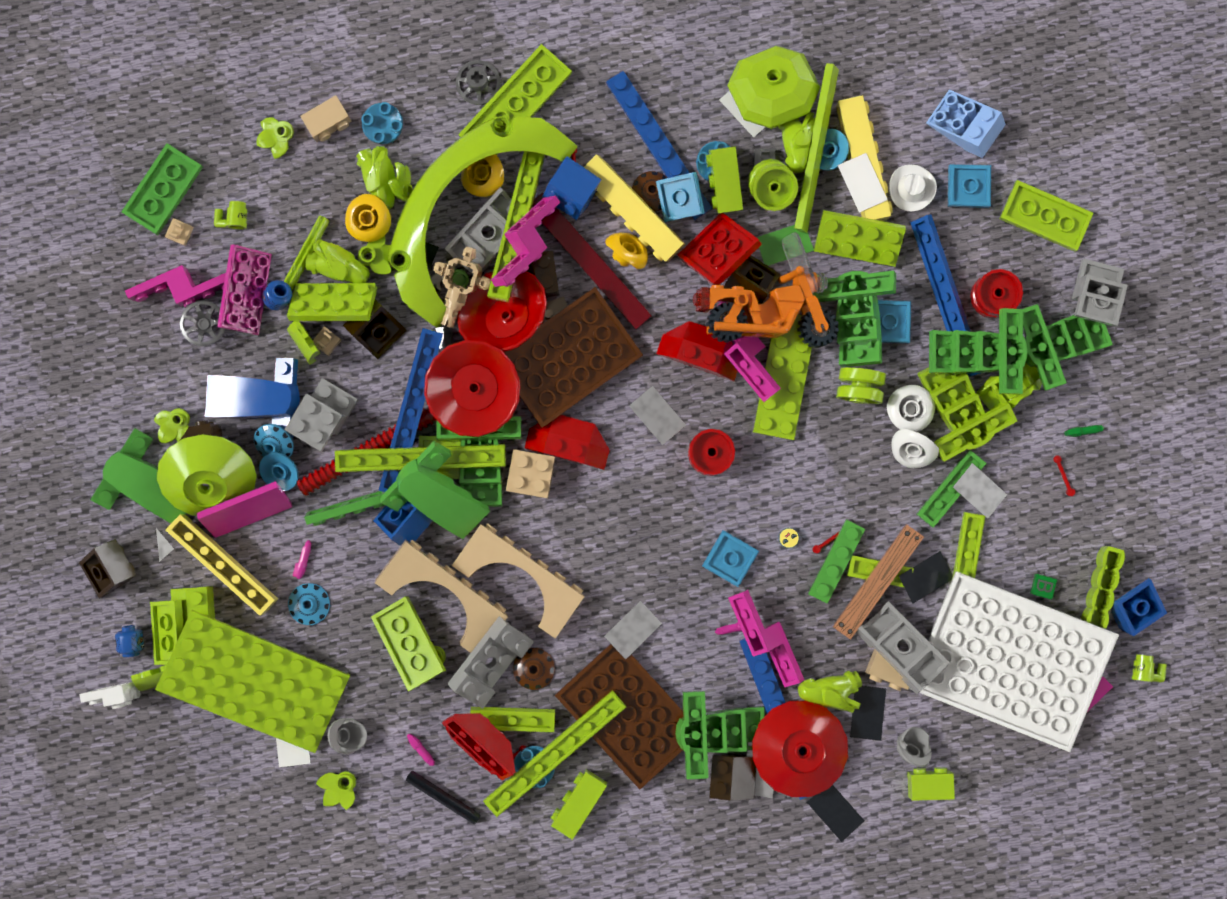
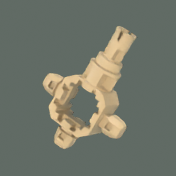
M469 246L464 249L463 258H454L448 261V265L447 263L436 262L433 269L435 273L444 276L443 283L448 289L445 297V306L447 308L441 324L454 328L458 311H461L462 306L465 305L468 294L477 291V288L488 290L491 283L489 278L481 277L483 270L480 264L472 261L476 257V249ZM458 264L473 269L472 273L474 274L468 288L452 282L455 266Z

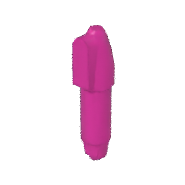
M307 540L305 546H303L299 562L295 564L293 577L301 579L306 571L312 544L310 540Z
M739 622L717 628L715 633L717 635H724L737 631L740 632L742 629Z
M409 733L407 739L412 748L418 752L429 766H434V759L422 745L421 741Z

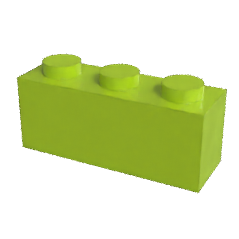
M736 147L710 149L709 154L706 155L707 167H711L712 174L708 176L709 187L713 188L714 196L711 197L712 209H716L717 213L743 210Z
M587 769L584 773H578L573 781L576 784L572 791L568 789L562 798V801H564L561 809L556 808L550 817L553 820L551 826L571 840L574 839L607 787L606 781Z

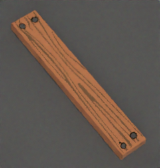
M906 524L832 627L851 640L924 536Z

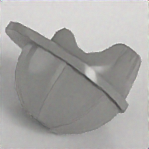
M353 718L338 719L331 724L328 730L330 747L340 754H352L361 749L367 741L366 728Z
M911 727L898 736L897 752L902 760L917 767L928 765L932 752L929 744V734L924 729Z

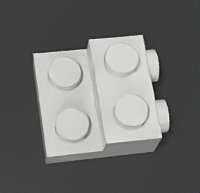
M133 682L95 689L79 695L81 703L89 701V705L103 702L104 707L111 705L112 709L132 704L131 700L140 698V691Z

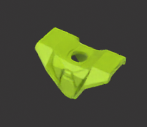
M1025 362L1023 367V394H999V376H990L976 393L989 410L1005 402H1008L1013 409L1022 399L1031 395L1033 391H1039L1042 382L1036 366L1030 367Z

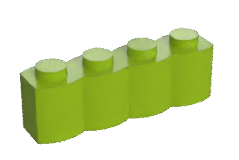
M1102 546L1098 551L1096 557L1097 567L1091 576L1092 587L1087 593V607L1081 615V620L1104 629L1107 628L1109 623L1108 611L1114 603L1113 591L1118 586L1120 579L1119 570L1125 560L1124 550Z

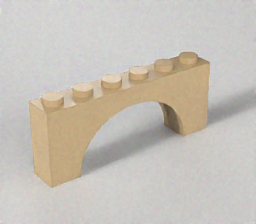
M487 523L486 526L480 524L452 564V567L468 578L481 567L491 563H508L525 570L539 585L544 599V613L538 627L556 638L585 597L581 594L584 590L574 583L572 586L564 582L566 578L557 571L554 574L548 571L549 566L541 560L536 562L531 559L532 554L524 548L518 550L513 546L515 542L504 535L503 538L496 534L498 530Z
M405 540L375 579V584L390 595H393L402 586L417 581L434 582L452 591L464 606L467 618L466 629L460 640V645L471 653L499 616L506 621L508 616L505 611L507 609L498 602L495 605L488 600L490 597L482 590L475 591L471 588L473 584L464 577L460 580L455 576L456 572L448 565H445V567L437 563L439 559L430 552L426 555L420 550L422 547L417 542Z

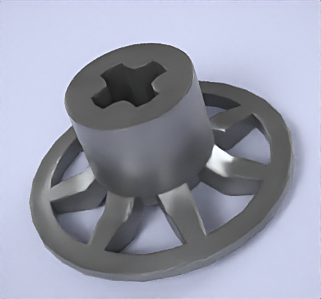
M482 60L470 61L459 70L456 77V88L459 95L468 103L475 105L486 104L499 91L500 76L496 68L490 63ZM476 64L483 65L482 68H480V67H473V68H472V67H471L472 65H476ZM486 67H489L495 75L487 76ZM468 68L469 71L466 78H461L464 70ZM497 79V86L495 91H493L488 86V82ZM460 82L469 85L464 93L460 89ZM474 90L476 91L478 101L471 100L466 96ZM482 90L492 94L489 98L481 100Z
M197 301L184 310L180 319V328L183 336L190 343L197 346H208L214 344L222 337L225 331L223 328L220 329L218 335L215 334L218 329V320L212 317L215 309L220 313V308L216 304L209 301ZM200 305H209L211 308L207 314H204ZM194 307H196L198 315L196 318L187 315ZM185 319L193 322L194 326L185 330ZM197 331L198 341L192 340L188 334ZM204 336L213 337V339L208 342H202Z

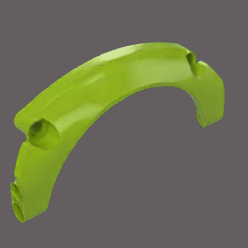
M494 117L472 129L449 146L428 167L417 182L402 210L393 235L388 260L398 270L394 278L402 301L434 327L439 328L442 326L441 322L447 307L438 296L428 272L425 239L433 207L444 188L455 176L471 164L498 153L529 151L544 154L563 162L567 156L570 158L578 146L552 124L542 118L514 117L511 122L504 117ZM497 120H501L504 124V129L501 132H497L494 128ZM396 254L403 255L404 260L401 264L393 263V257Z

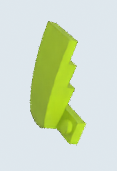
M929 367L917 373L923 387L930 392L937 412L951 431L934 441L939 448V456L944 462L966 449H976L983 446L992 439L995 433L1017 422L1008 402L985 413L979 395L975 393L966 373H929Z

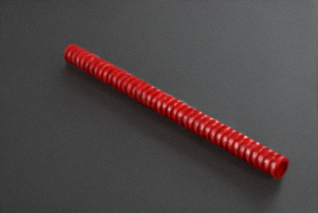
M476 384L471 385L472 391L478 390ZM429 407L427 409L423 408L417 431H422L423 427L427 428L428 424H434L433 421L436 419L430 413ZM394 424L393 428L389 427L388 431H382L383 434H377L376 438L372 437L371 441L366 440L365 444L361 443L360 447L356 446L354 449L390 447L396 424ZM333 459L330 464L326 463L325 467L321 466L320 470L315 469L314 473H308L309 476H303L302 480L298 479L297 485L302 494L308 496L309 492H315L314 489H320V486H325L326 482L331 483L332 479L336 480L337 476H343L344 472L335 471V460Z

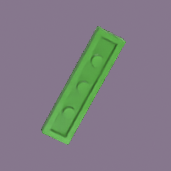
M968 450L916 515L934 528L961 495L953 488L956 482L972 463L981 470L986 465V462L974 452Z
M377 491L309 511L304 517L306 524L313 523V526L325 523V520L329 518L337 520L345 517L346 513L353 512L358 514L370 506L374 508L384 506L380 501V497L385 492Z
M847 519L845 520L808 592L809 595L828 604L865 528Z

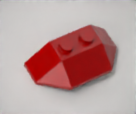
M688 321L662 335L656 355L733 382L738 372L724 355L733 346L732 341L728 343L717 341L718 338L714 339L711 337L713 334H707L706 326Z
M559 415L543 428L539 424L529 428L524 449L605 470L610 451L595 424L564 415Z
M481 713L453 714L442 722L450 738L482 768L497 775L500 780L514 775L515 765L511 742L490 723L488 718L484 717Z

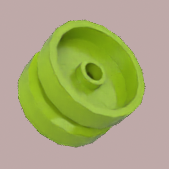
M768 159L761 161L753 167L748 177V188L758 205L766 210L778 211L786 208L794 201L798 192V182L786 164L780 160Z
M840 368L838 379L843 383L851 385L837 387V399L859 404L883 403L884 393L880 389L872 387L885 385L886 374L884 372L863 368Z

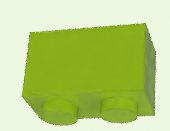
M935 767L934 771H926V768H913V772H907L908 797L912 801L955 799L954 773L947 770L946 767Z

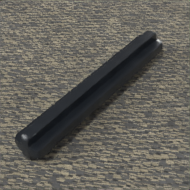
M411 771L408 774L406 782L472 824L477 823L481 816L480 813L416 772Z

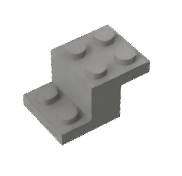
M1082 259L1072 300L1078 301L1074 316L1114 327L1118 326L1128 286L1121 283L1124 269Z
M322 378L312 396L309 394L304 396L284 430L322 452L331 436L339 434L359 399Z

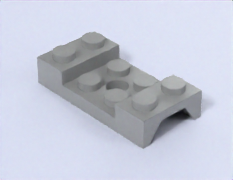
M501 187L445 247V251L453 258H463L462 254L467 246L475 248L476 257L472 261L480 264L483 270L482 273L498 254L512 200ZM486 227H491L494 230V234L490 238L482 235ZM462 265L469 273L474 274L472 273L473 269Z
M889 601L872 619L857 630V634L870 648L874 647L903 677L902 680L916 695L946 669L950 663ZM905 642L908 644L909 650L902 652L898 649L897 644Z
M499 616L448 682L449 687L455 693L483 709L495 694L492 687L516 656L522 658L534 641L526 633L520 632ZM493 657L489 664H485L488 658Z

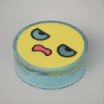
M784 528L778 534V542L784 548H794L799 543V534L793 528Z

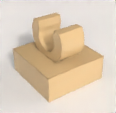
M173 218L165 238L186 246L194 227Z
M324 326L313 342L316 347L329 356L341 342V339Z

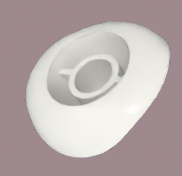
M918 165L899 167L894 171L889 182L892 201L897 207L905 211L912 212L923 209L934 199L937 190L936 180L933 175Z
M906 385L898 388L891 394L887 403V412L892 423L900 430L908 429L919 432L931 423L935 413V402L930 392L918 385Z
M901 429L892 438L893 456L905 467H925L934 462L939 455L937 445L919 432Z

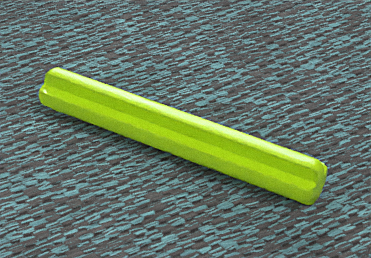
M320 215L316 220L284 280L291 287L292 291L306 267L308 254L314 252L312 245L317 239H321L330 222L324 216Z

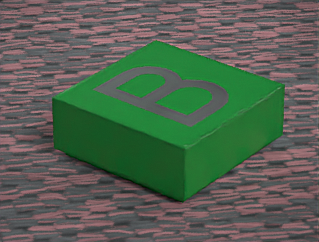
M1035 574L1030 594L1052 600L1057 579Z

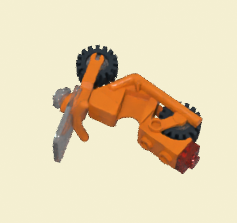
M791 233L782 239V246L791 272L778 278L780 284L793 280V285L770 291L768 294L769 298L765 303L758 304L754 291L744 290L742 286L724 289L723 285H712L711 288L701 287L694 293L693 305L696 306V312L707 313L710 311V314L707 316L709 321L706 322L707 334H713L711 337L714 339L718 338L717 341H724V343L734 341L741 336L778 338L790 331L801 310L802 320L798 322L800 327L797 328V332H801V335L798 336L800 339H804L802 342L804 344L808 343L809 347L815 346V348L823 347L833 342V339L837 337L835 333L839 331V328H836L838 321L834 322L835 315H830L831 311L829 310L824 311V308L820 306L818 298L815 295L813 296V293H822L824 289H827L828 279L824 273L819 272L816 274V272L812 271L798 233ZM717 302H725V303H722V304H720V305H718V306H716V307L714 308L715 303H717Z

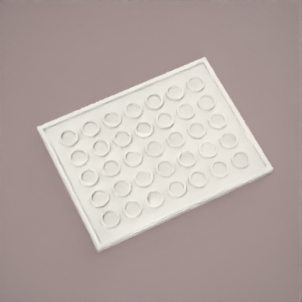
M956 571L928 638V641L950 663L920 693L1070 752L1119 634Z

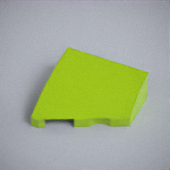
M293 321L287 328V332L309 365L317 361L315 357L320 354V351L300 321Z
M166 665L132 675L133 684L139 691L155 688Z

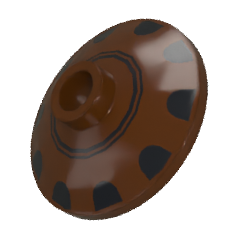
M648 171L635 179L632 189L654 212L662 210L656 181L667 179V177L660 172ZM650 187H655L656 192L650 193L648 189Z
M529 648L522 658L517 656L513 664V674L516 681L522 687L530 690H538L548 685L555 672L552 657L540 648ZM534 665L537 667V672L531 673L529 668Z

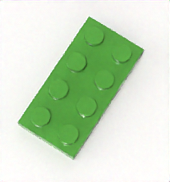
M166 143L121 212L151 232L159 235L203 166Z

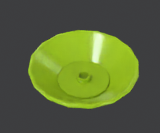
M202 434L183 438L166 450L158 463L157 481L162 495L175 508L189 515L197 516V513L253 491L257 474L252 459L239 445L223 437Z

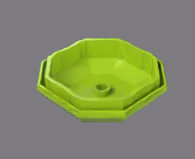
M778 45L739 60L727 85L743 120L770 129L809 114L820 91V85L805 55Z

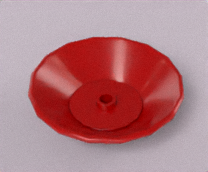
M493 271L486 273L484 276L491 280ZM527 271L519 274L513 283L509 302L488 298L489 289L477 288V291L468 294L465 305L462 306L461 311H458L457 314L459 333L464 340L485 341L506 352L518 348L530 339L543 322L547 307L545 289L536 276Z
M464 340L447 346L433 358L425 375L424 396L430 413L442 427L460 436L480 437L496 432L512 418L519 403L520 380L515 365L501 349L485 341ZM472 384H476L478 386L477 391H472Z
M788 701L772 708L759 722L752 740L753 761L760 777L773 790L790 797H812L828 790L842 775L848 759V738L840 720L826 707L808 701ZM801 747L806 748L805 754H799Z

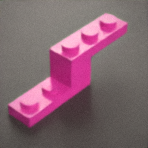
M556 195L543 198L504 234L517 256L491 279L495 287H508L512 285L519 274L529 269L528 265L531 262L538 260L542 256L541 253L547 246L535 228L542 223L541 220L544 217L551 215L555 211L554 208L560 203Z
M181 265L127 289L125 293L128 299L141 302L148 299V295L154 292L158 294L166 291L167 286H169L176 304L187 308L196 300L211 298L215 295L216 291L223 290L226 273L195 286L188 268Z
M741 336L733 341L735 344L724 355L761 400L765 402L781 389L755 357L766 346L758 337Z
M748 590L728 597L753 657L770 652L784 687L804 681L780 621L764 627Z

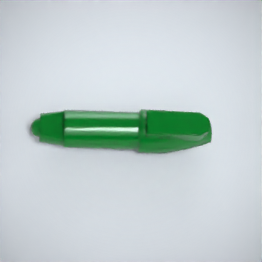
M1104 426L1074 427L1066 430L1064 435L1079 437L1102 432Z

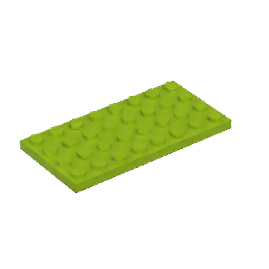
M191 610L155 690L315 753L350 678V674Z

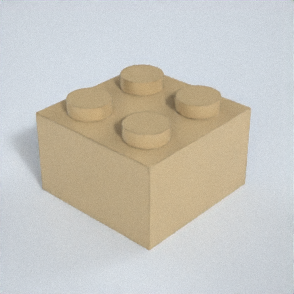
M513 449L506 491L548 499L556 458Z

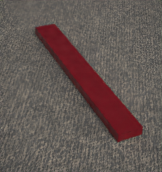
M543 192L534 199L533 207L543 199ZM555 207V211L551 215L541 220L542 224L637 330L652 315Z

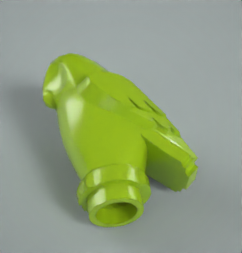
M813 112L806 115L803 124L797 118L778 126L782 130L783 146L787 154L785 162L793 173H801L806 169L816 118Z
M376 146L373 150L367 148L360 151L356 155L358 159L357 165L361 167L366 190L380 198L388 210H390L394 206L395 195L388 182L391 179H396L391 160L388 158V149L385 146Z
M317 239L312 246L315 252L308 254L306 270L311 271L312 274L320 273L328 278L342 282H368L369 270L360 261L355 259L351 252L322 239Z
M846 671L843 675L824 677L816 681L811 678L803 681L798 686V694L805 701L853 713L855 709H859L861 704L848 697L852 693L858 692V688L862 686V681L856 671Z

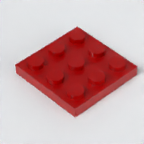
M720 213L677 255L710 284L721 285L762 244L758 238L727 215Z

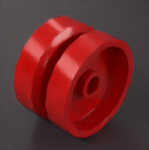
M1004 269L991 270L979 278L972 286L970 294L971 303L976 312L983 317L999 318L1000 309H1016L1022 301L1023 288L1018 277L1012 272Z
M707 429L701 431L692 439L687 455L695 471L702 475L714 476L723 473L731 466L735 457V447L728 434L717 429ZM712 448L713 451H716L715 455L709 456L708 450Z

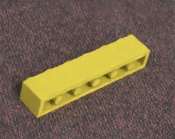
M863 95L839 100L836 110L841 131L849 142L848 161L866 153L886 195L888 193V186L886 181H883L881 175L883 173V165L877 158L879 149L877 141H873L874 127L867 115L869 113L868 102L864 101ZM884 201L862 211L861 217L879 221L888 220L891 217V213H893L891 201Z
M596 154L584 166L585 169L602 179L595 195L602 202L607 201L611 205L609 209L617 217L621 215L626 220L624 225L631 232L635 230L640 235L638 239L646 247L650 245L655 250L653 255L659 261L669 262L686 245L601 156Z
M180 514L166 529L174 539L258 615H264L278 600L272 592L188 516Z

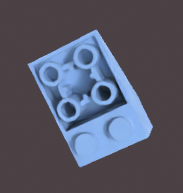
M948 90L926 122V124L964 150L981 158L984 157L1006 125L1002 112L952 90Z

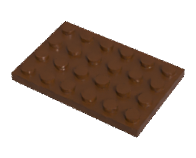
M596 287L540 325L534 335L518 348L504 352L515 365L520 380V398L541 428L643 356Z
M610 643L554 696L578 720L612 690L626 705V708L594 734L592 738L640 790L683 751L677 743L675 734L679 718L683 717V710L632 654L625 659Z

